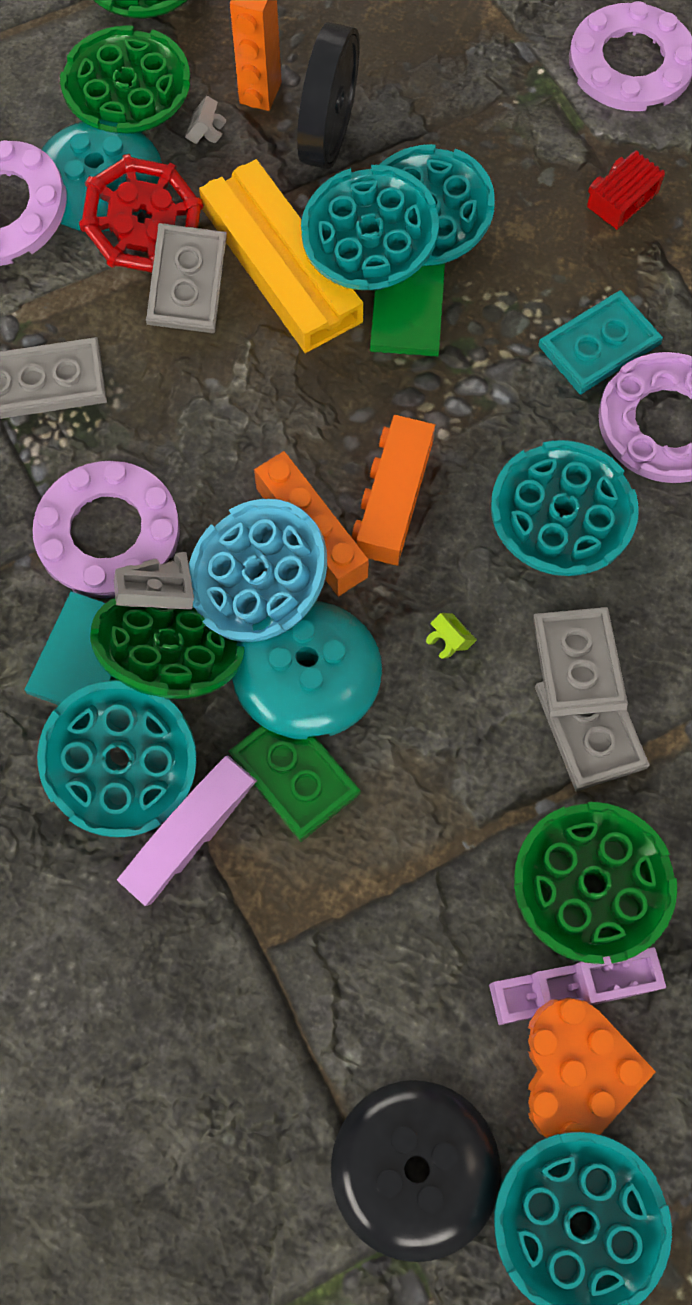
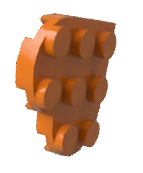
M570 997L550 1000L537 1009L529 1022L528 1028L531 1030L528 1039L530 1046L528 1054L537 1068V1072L528 1087V1090L531 1091L528 1101L530 1108L528 1115L536 1130L546 1138L567 1132H587L600 1135L656 1072L607 1018L586 1001Z

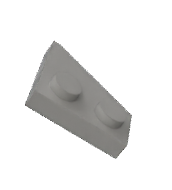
M187 552L175 553L174 561L160 564L157 559H152L137 566L129 565L115 569L114 590L116 605L192 610L194 594Z

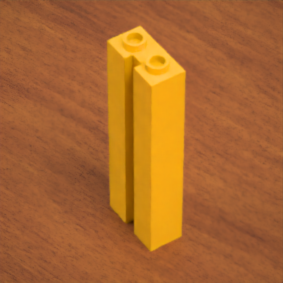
M257 159L237 167L228 180L225 181L223 177L209 181L206 185L199 188L200 198L204 205L203 212L217 231L227 232L226 244L305 354L363 323V301L354 289L346 288L330 281L312 265L303 247L302 219Z

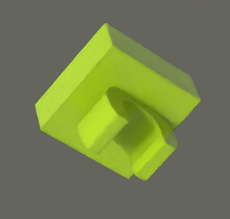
M440 613L430 623L436 631L430 633L426 638L428 645L435 644L440 638L445 641V649L438 655L441 659L451 657L455 651L468 650L477 641L453 613Z

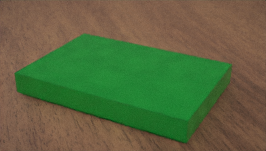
M445 263L434 266H422L405 281L388 288L375 290L370 352L439 356Z
M260 726L228 751L229 756L257 780L254 784L256 789L300 842L361 794V790L315 736H309L307 739L289 738Z

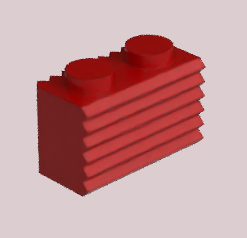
M638 150L631 153L626 159L620 157L615 161L610 169V173L606 177L598 176L590 185L587 207L618 230L633 214H636L650 199L658 194L665 175L664 170H660L653 162H649V159L644 158L643 154H639Z

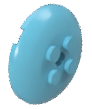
M257 499L231 508L229 510L231 514L222 519L215 527L211 524L200 537L189 562L194 594L193 607L197 613L205 618L202 622L224 638L240 642L270 639L295 626L305 617L317 601L327 573L325 541L320 529L312 518L302 509L289 502L278 499ZM267 616L274 620L265 629L253 630L252 628L253 624L259 623Z

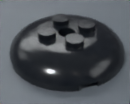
M409 1080L392 1083L377 1089L362 1099L352 1109L343 1122L335 1140L331 1159V1180L334 1196L343 1218L364 1243L377 1252L397 1260L426 1262L441 1259L459 1251L481 1232L496 1204L500 1189L501 1164L493 1133L486 1120L472 1103L459 1093L443 1085L428 1081ZM413 1156H420L428 1165L427 1176L418 1183L408 1180L404 1171L407 1160Z

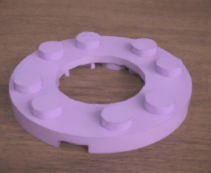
M636 1L633 3L609 5L591 13L577 27L570 46V69L573 68L578 78L577 84L590 97L606 106L626 111H646L647 106L659 103L665 106L676 100L691 82L692 35L673 13L647 5L644 2ZM627 32H633L632 35L634 36L638 33L645 34L653 39L652 43L655 44L657 42L660 46V53L664 57V61L655 72L646 76L633 77L624 75L611 68L604 59V44L611 37L619 38Z
M0 141V176L2 174L7 176L16 175L24 179L28 184L30 194L27 207L21 216L8 226L0 228V266L14 263V258L28 251L33 254L44 246L56 232L66 208V186L53 160L38 147L20 141Z
M659 352L638 357L622 366L605 388L599 407V427L604 442L620 463L642 477L665 483L692 481V443L678 448L668 447V445L662 447L656 444L651 437L644 435L640 431L635 418L636 407L640 400L653 392L660 390L677 391L692 400V356L672 352Z
M100 461L85 464L60 477L42 497L33 520L35 549L50 576L55 581L57 580L72 589L73 592L93 598L115 597V569L129 565L137 566L152 559H157L160 564L167 563L176 552L180 536V524L176 505L165 485L149 471L139 466L119 461ZM100 497H118L126 500L128 504L138 510L141 517V532L135 544L125 553L112 558H95L84 554L74 545L71 537V524L74 517L81 511V507L87 502H92V500Z

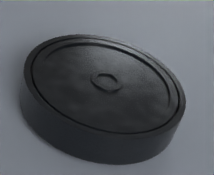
M326 22L317 36L305 76L298 118L297 150L302 164L331 169L338 158L348 128L357 84L360 56V40L357 28Z

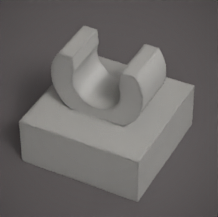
M206 95L192 114L185 136L186 139L195 144L198 143L203 135L208 141L213 143L220 139L222 133L214 127L220 130L226 123V119L222 115L215 113L217 101Z

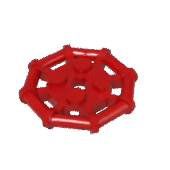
M124 154L121 160L96 176H89L85 181L87 190L82 220L79 221L80 230L86 232L107 260L106 264L111 268L119 266L152 273L158 224L175 225L176 216L186 215L185 227L198 228L200 212L204 205L202 199L197 198L178 173L175 164L171 162L163 164ZM136 172L160 178L157 184L136 180ZM125 174L127 182L121 183L117 190L113 192L107 187L108 184ZM169 183L183 202L175 204L172 201L171 194L166 190ZM99 198L109 202L107 217H97ZM139 210H145L151 218H146L144 223H140L137 216L132 214ZM109 229L111 233L113 231L119 243L113 247L102 230ZM126 249L147 252L148 258L125 254Z

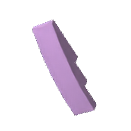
M225 756L167 818L119 876L117 881L144 906L151 905L172 877L182 872L203 843L213 838L257 780L232 758Z
M655 947L647 948L637 956L612 964L610 956L603 957L604 964L578 962L574 965L535 972L532 975L493 982L489 984L498 1025L532 1019L537 1009L553 999L559 1000L570 997L586 1001L590 1005H596L665 989L666 984Z

